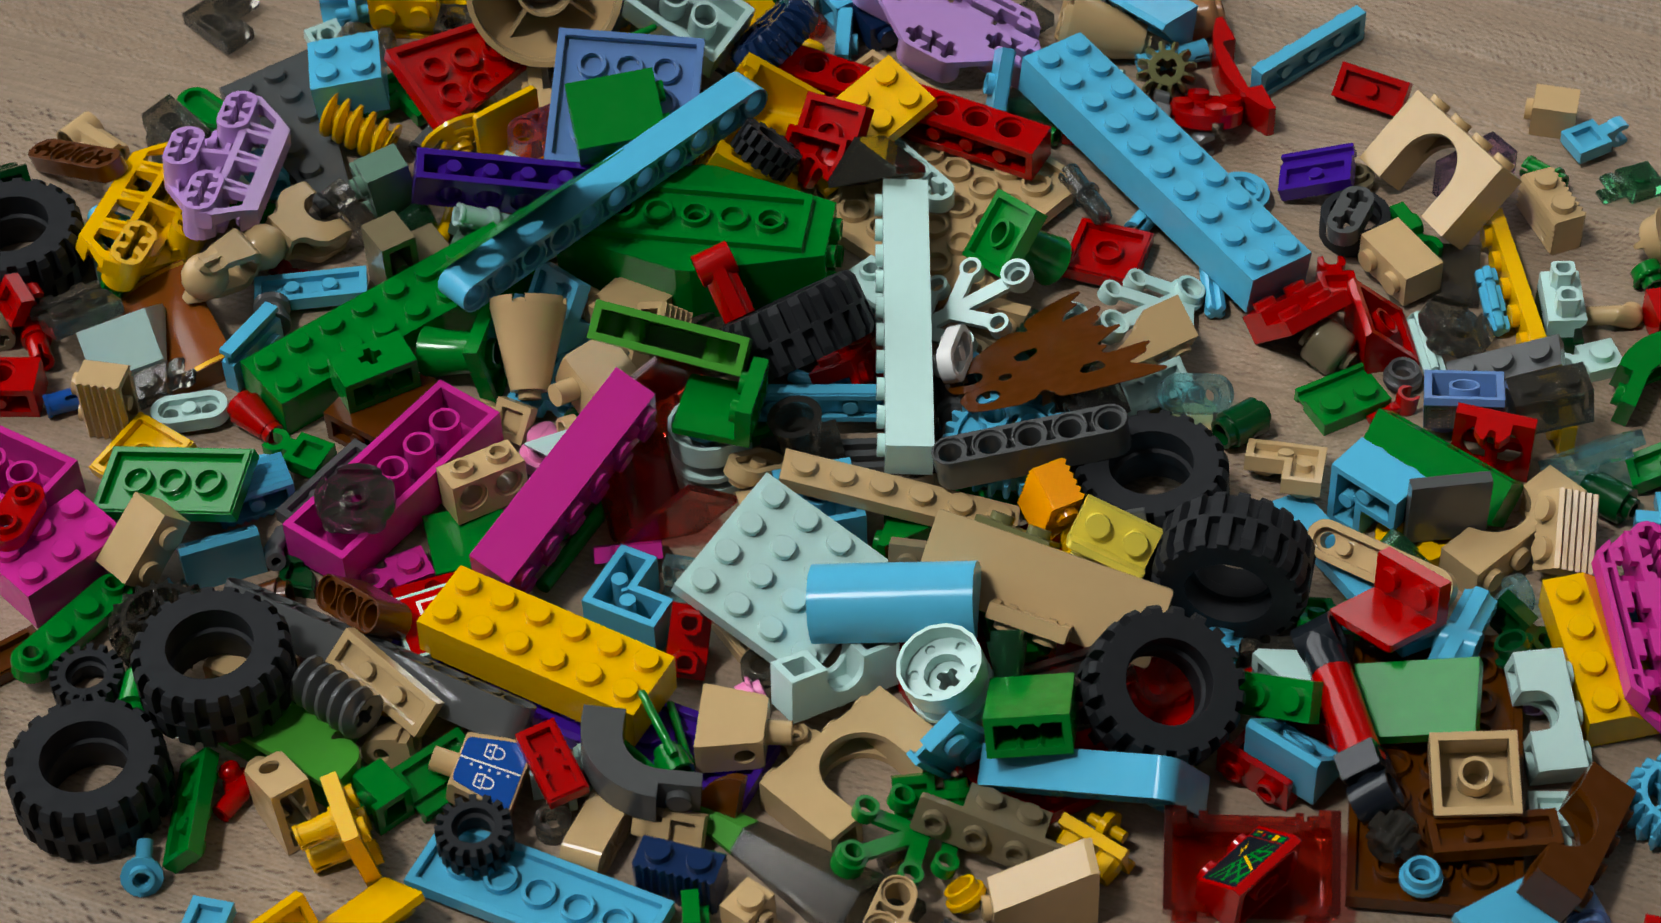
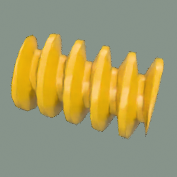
M336 93L326 105L319 125L321 136L328 137L332 134V140L335 143H341L345 140V147L349 150L357 147V152L360 156L368 155L393 143L396 145L402 131L401 124H398L390 131L388 130L389 118H384L379 125L376 124L377 112L372 111L367 118H364V105L360 104L354 111H351L352 99L347 98L341 105L337 104L339 93Z

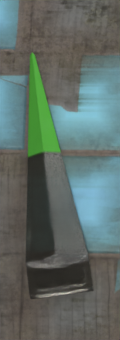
M701 806L700 813L709 814L706 835L758 877L808 923H863L879 885L888 877L865 867L859 878L854 880L842 879L830 867L832 852L742 813L736 818H732ZM918 897L911 922L917 923L927 912L925 901ZM892 898L887 900L895 906L905 905L899 899Z

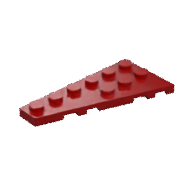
M473 23L387 49L384 56V61L433 130L455 117L471 113L527 70V65L514 62L495 51L481 37Z

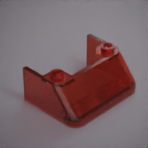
M655 355L630 376L655 393L657 410L655 422L657 427L646 442L643 443L639 440L631 452L634 455L626 469L622 473L615 471L607 482L610 487L601 501L610 536L618 544L653 540L663 541L697 534L738 503L736 495L688 484L679 491L673 464L671 463V456L666 441L668 436V416L673 408L680 403L679 394L685 390L689 375L692 373L704 375L700 367Z

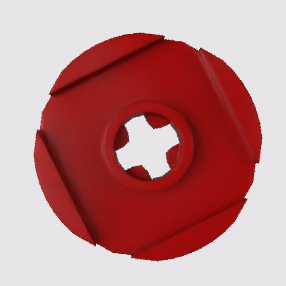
M1190 88L1188 89V96L1172 98L1170 118L1175 117V122L1179 126L1190 129L1212 130V124L1224 123L1223 130L1232 129L1242 124V97L1235 94L1209 95L1210 91L1207 89Z

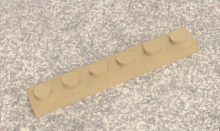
M787 448L779 475V481L795 493L931 527L933 526L937 511L940 509L973 520L976 514L990 516L992 510H996L1014 517L1013 525H1018L1019 506Z

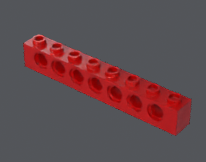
M801 45L792 56L778 66L779 69L825 93V96L833 98L840 95L872 68L805 45ZM923 84L920 85L936 99L937 107L901 136L902 138L1030 181L1034 179L1051 154V126Z

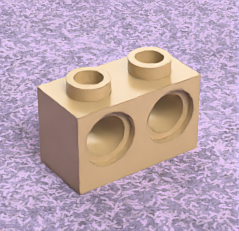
M508 439L436 467L442 504L458 525L508 506L528 480L525 460Z

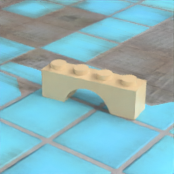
M1549 465L1523 485L1519 512L1524 521L1520 525L1500 532H1487L1468 527L1441 548L1439 567L1447 570L1455 577L1458 590L1462 593L1465 589H1472L1475 586L1490 592L1495 591L1506 576L1514 570L1520 571L1532 557L1531 546L1536 538L1534 534L1537 531L1535 528L1537 521L1535 519L1534 506L1539 498L1537 496L1539 491L1559 487L1586 493L1587 490L1552 465Z

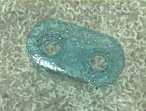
M1174 373L1163 378L1158 383L1155 396L1161 409L1171 411L1172 414L1215 415L1231 406L1234 400V389L1231 382L1220 374ZM1170 389L1177 392V401L1171 399L1169 395ZM1207 389L1212 391L1214 395L1213 402L1209 401L1206 397Z

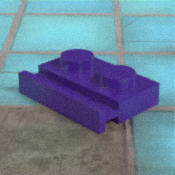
M1354 143L1282 154L1283 164L1280 166L1278 193L1281 201L1335 193L1354 186L1355 157H1357Z

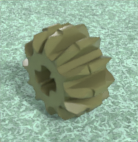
M1159 41V52L1157 53L1153 48L1147 47L1145 54L1149 59L1139 58L1137 61V66L1143 69V71L1136 74L1137 81L1146 82L1142 87V91L1145 94L1150 93L1154 89L1170 92L1169 102L1175 97L1174 91L1176 90L1182 96H1187L1188 89L1185 84L1194 85L1196 83V77L1190 74L1197 70V63L1188 61L1191 51L1186 49L1178 54V42H1173L1171 49L1166 50L1164 41ZM1163 66L1166 69L1173 67V76L1170 77L1165 74L1161 77L1160 67Z

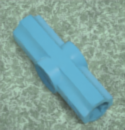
M1478 586L1464 590L1449 620L1447 619V624L1437 629L1428 659L1479 656L1484 641V633L1489 627L1498 605V601L1492 597L1489 590Z

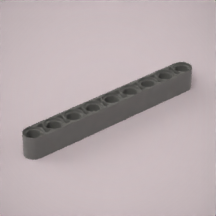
M229 577L226 579L225 587L237 588L241 594L249 591L259 595L261 602L265 599L277 608L278 613L284 616L288 624L295 654L305 659L312 655H318L325 662L345 629L352 628L338 619L254 583L238 578ZM362 633L444 702L436 716L475 733L515 739L516 733L531 727L537 709L533 703L380 637Z

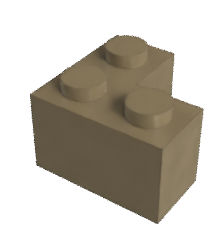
M395 211L361 225L369 276L375 286L449 246L448 242L432 223L410 231Z

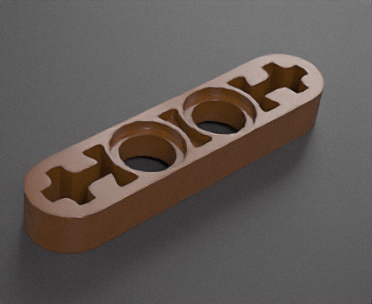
M47 139L34 145L28 152L30 160L39 172L92 182H112L123 176L128 170V165L121 152L113 148L60 139Z

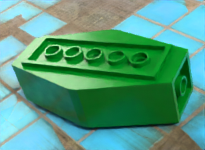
M702 164L684 166L557 254L558 267L598 290H602L613 279L622 277L672 295V304L693 313L691 321L693 324L722 322L723 320L708 288H704L690 259L691 256L722 241H726L740 270L738 275L747 290L754 309L757 310L792 292L838 273L835 272L836 267L842 268L844 261V245H838V241L842 239L843 218H837L836 202L719 166Z

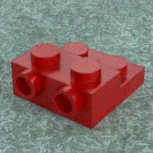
M1300 279L1282 288L1285 294L1275 299L1274 295H1270L1252 304L1255 310L1242 318L1254 343L1259 344L1292 336L1348 306L1352 301L1346 289L1331 293L1329 288L1324 289L1320 280L1306 284L1304 279Z

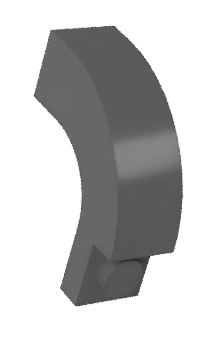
M583 705L581 717L582 766L592 788L604 801L625 814L655 822L657 808H669L676 812L687 810L701 811L703 773L659 769L639 762L628 752L624 745L626 709Z

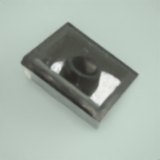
M885 135L854 137L828 179L829 188L860 186L880 182L883 179H896L926 173L924 164Z

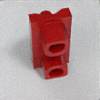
M673 601L666 653L675 656L677 678L705 681L712 620L688 603Z

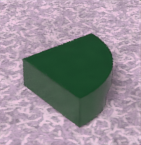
M286 555V565L280 570L278 577L282 581H291L295 597L315 599L317 586L313 573L304 565L301 559Z

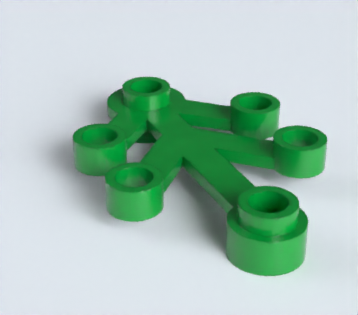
M895 784L891 788L886 801L888 807L894 812L914 814L919 799L915 798V792L910 786ZM870 795L859 796L851 810L854 820L860 824L878 826L893 832V834L863 844L857 840H846L839 843L830 859L832 871L842 879L854 880L862 875L868 861L908 848L904 863L900 865L896 875H911L914 878L911 880L918 889L924 878V871L921 866L929 841L935 838L912 830L910 828V820L881 810L879 802ZM896 796H900L904 798L906 801H902L898 799ZM861 807L867 808L870 812L862 810ZM942 841L941 849L935 854L930 865L934 876L942 880H949L955 875L960 864L957 856L959 847ZM940 862L948 864L949 867L943 866Z

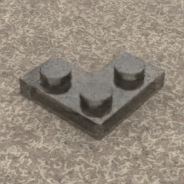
M203 0L182 13L186 26L228 56L255 39L253 28L240 18L260 7V1Z

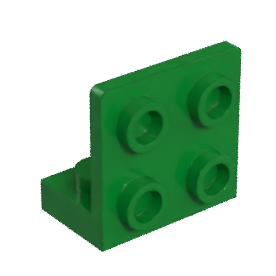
M753 357L749 372L742 371L739 382L694 373L690 374L672 423V432L674 434L749 448L767 395L769 359Z

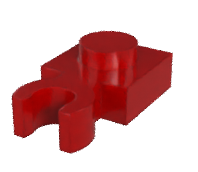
M1318 256L1315 281L1320 280L1324 289L1329 288L1331 293L1344 289L1347 291L1348 281L1352 278L1356 279L1354 270H1345L1346 260L1343 256L1337 257V264H1327L1323 256Z

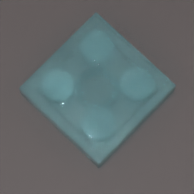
M1642 429L1611 434L1539 460L1538 464L1541 471L1552 465L1567 477L1574 475L1579 477L1599 470L1600 465L1609 462L1613 464L1635 456L1632 449L1647 443Z

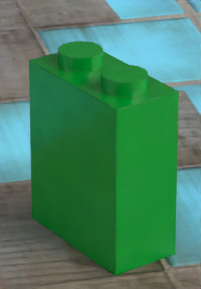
M652 67L565 84L566 100L580 166L603 161L670 115L669 112L662 113L660 102H666L662 80L655 81Z
M1075 672L990 678L983 714L987 759L1074 753L1079 711Z

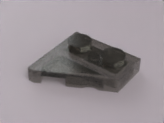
M170 93L141 114L143 126L147 133L146 141L148 147L168 142L174 130L185 126L202 129L205 133V139L211 137L212 134L207 126ZM163 155L151 156L152 162L163 164Z

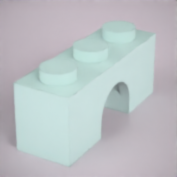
M899 643L842 644L839 658L829 668L823 666L807 649L770 662L771 703L788 720L793 721L795 724L853 702L863 695H868L879 685L884 689L899 684L896 674Z
M1563 647L1513 652L1504 666L1512 707L1534 706L1545 713L1550 724L1549 729L1531 731L1523 742V759L1529 786L1575 782L1592 763V751L1589 742L1583 740L1580 726L1583 723V711L1578 700L1575 701L1571 687L1574 684L1573 666L1570 661L1565 660Z

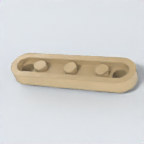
M1330 519L1318 520L1310 526L1308 534L1314 542L1316 558L1375 584L1378 551L1390 545ZM1333 534L1335 536V544L1331 548H1327L1325 540L1329 535ZM1392 547L1450 580L1452 585L1449 606L1454 602L1458 593V584L1450 572Z

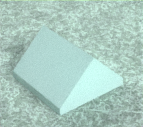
M162 303L142 308L76 333L86 360L130 365L131 376L167 364L166 308Z

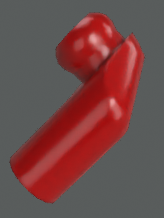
M235 760L224 762L218 770V775L223 780L222 784L225 794L212 809L215 816L223 822H229L251 796L244 775L245 768L240 767L239 763Z

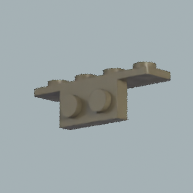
M973 782L964 806L923 792L910 823V828L914 831L1008 867H1014L1065 846L1045 838L1053 815L1052 812L1041 809L1033 803L1023 802L1002 794L994 788L984 787Z

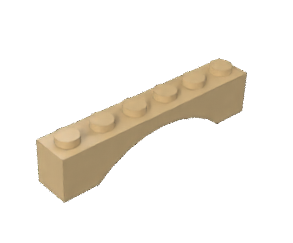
M1177 294L1144 309L1137 318L1130 335L1118 349L1149 340L1150 343L1146 346L1147 351L1130 362L1157 364V360L1168 355L1172 359L1189 353L1192 350L1190 345L1193 344L1199 335ZM1100 362L1081 372L1096 371L1105 367V364ZM1004 374L999 377V380H1008L1012 375ZM1107 386L1101 388V390L1105 392L1110 390V388ZM1043 390L1040 393L1042 395V406L1054 402L1055 407L1066 403L1067 407L1070 408L1088 399L1087 393L1090 391L1060 396L1054 392ZM991 391L982 393L981 395L985 399L990 398Z

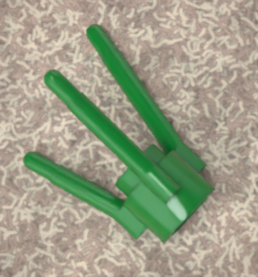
M640 690L638 695L662 744L654 750V764L625 739L624 745L636 760L647 766L694 772L695 759L690 753L675 703L668 701L666 705L678 744L671 740L647 692Z

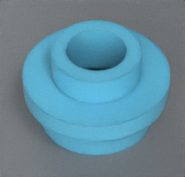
M1425 855L1413 856L1400 868L1399 884L1411 896L1418 898L1431 897L1437 894L1442 887L1443 872L1438 863L1431 857Z

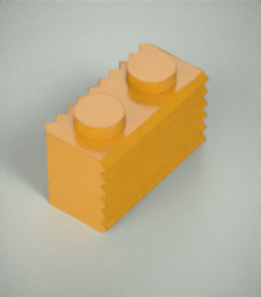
M1062 457L1028 471V477L1017 502L1028 525L1032 524L1052 532L1050 540L1055 542L1061 541L1063 529L1075 521L1085 495L1080 492L1081 487L1076 485L1078 480L1073 478L1074 473L1069 471L1070 466L1065 464L1067 459Z

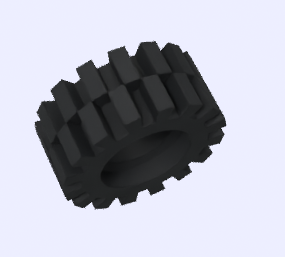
M747 118L730 142L731 147L734 148L737 154L742 156L741 158L745 162L751 163L753 168L761 170L762 174L769 175L773 180H778L779 182L786 181L802 158L801 152L794 148L795 146L791 142L786 141L783 135L777 134L776 130L771 127L768 128L766 124L761 121L759 123L754 118Z
M86 643V650L81 651L79 645L72 647L74 654L69 655L65 651L60 654L62 662L57 660L53 662V671H49V683L56 705L60 704L63 707L72 704V699L82 697L85 701H94V697H107L112 703L119 699L125 669L121 657L118 658L115 650L112 649L108 652L107 646L100 644L98 650H95L94 643ZM88 677L103 678L100 683L89 688L74 687L78 682Z
M469 794L470 801L463 802L461 796L454 799L456 806L454 808L447 803L443 807L444 815L438 813L436 817L437 825H434L439 858H442L444 866L448 868L451 865L452 872L457 875L464 869L466 877H473L474 870H480L481 877L488 875L487 868L490 866L495 872L501 869L500 859L507 863L511 858L510 851L514 852L515 849L513 824L508 808L504 809L503 803L498 799L492 804L491 796L483 795L482 801H477L476 794ZM474 828H483L491 831V834L486 839L475 843H467L458 839L461 834Z

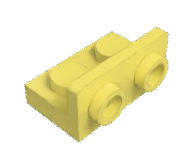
M1088 494L1066 537V546L1072 549L1070 554L1093 562L1095 560L1110 568L1143 579L1145 568L1163 534V530Z

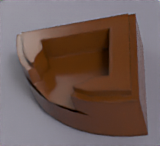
M731 773L715 779L703 789L701 806L736 818L742 810L748 775Z

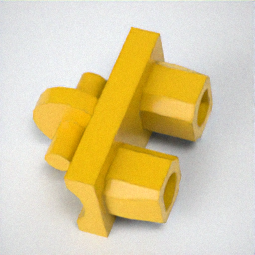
M1110 809L1103 816L1092 811L1088 815L1086 822L1094 826L1095 829L1066 812L1059 819L1058 824L1062 832L1056 841L1057 843L1066 846L1081 839L1092 838L1100 872V883L1104 886H1108L1121 870L1129 875L1136 865L1133 860L1129 859V850L1111 840L1114 838L1120 843H1124L1129 835V832L1119 827L1122 814L1116 810Z

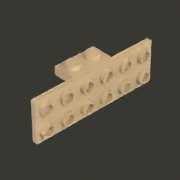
M944 509L937 511L921 562L978 560L982 569L979 610L986 612V618L994 620L992 627L1015 635L1018 629L1034 634L1033 642L1050 648H1056L1057 643L1064 645L1067 642H1071L1089 649L1114 621L1118 622L1128 612L1137 610L1141 613L1147 606L1160 605L1162 612H1166L1174 594L1171 588ZM1139 657L1133 660L1131 664L1147 668L1152 657Z

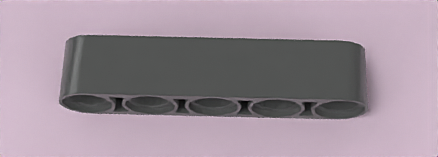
M1105 404L947 436L939 439L933 445L931 454L940 485L954 490L1027 476L1029 474L1028 471L1032 468L1061 457L1067 459L1065 464L1070 467L1116 458L1130 450L1132 438L1125 409L1116 404Z

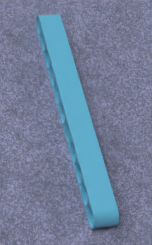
M739 72L728 74L603 161L612 157L611 159L557 193L550 200L490 240L449 265L439 277V291L467 312H474L490 302V298L503 293L716 145L720 140H723L739 129L747 118L752 119L756 117L767 103V91Z

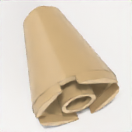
M1064 0L1054 39H1057L1058 42L1081 32L1107 58L1135 59V54L1145 53V49L1150 47L1153 33L1147 32V24L1101 0Z
M525 293V297H517L512 301V294L494 296L490 298L489 308L510 392L518 394V400H541L542 393H547L548 387L551 385L567 310V298L563 299L561 295L548 293Z

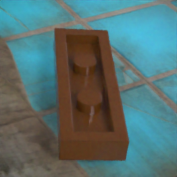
M1556 808L1523 810V816L1426 817L1424 828L1430 856L1437 863L1540 855L1552 841L1565 844Z

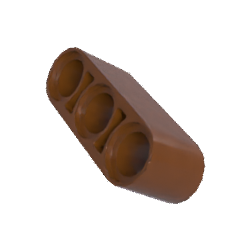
M326 574L319 581L316 590L317 605L320 609L352 628L355 627L364 634L399 641L404 639L409 633L412 624V613L410 608L403 602L366 581L333 574Z

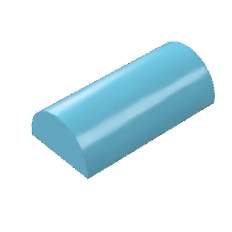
M978 560L812 564L808 572L806 587V616L811 644L906 643L914 633L930 625L942 623L962 626L977 639L982 574L980 563Z

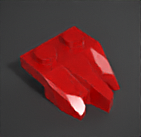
M808 91L798 125L789 123L785 134L786 141L791 142L795 146L794 148L798 149L802 155L798 163L800 164L798 182L805 188L812 189L823 175L826 181L833 183L864 146L874 109Z

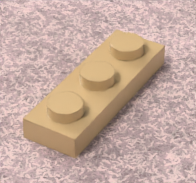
M355 627L345 629L325 662L333 664L337 671H344L349 678L357 679L361 686L371 688L373 696L381 695L383 711L413 737H422L444 704L441 699Z

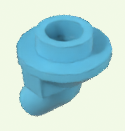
M149 838L137 839L135 857L124 864L120 874L121 884L125 891L137 897H147L156 893L164 880L162 866L153 859L154 841Z

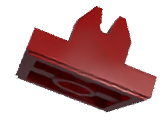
M1458 403L1451 444L1511 478L1527 483L1538 419ZM1493 437L1495 439L1494 444L1488 443L1487 438ZM1464 440L1478 443L1485 450V456L1469 452L1464 444ZM1506 449L1521 452L1520 456L1512 461L1497 459L1498 453L1504 452Z

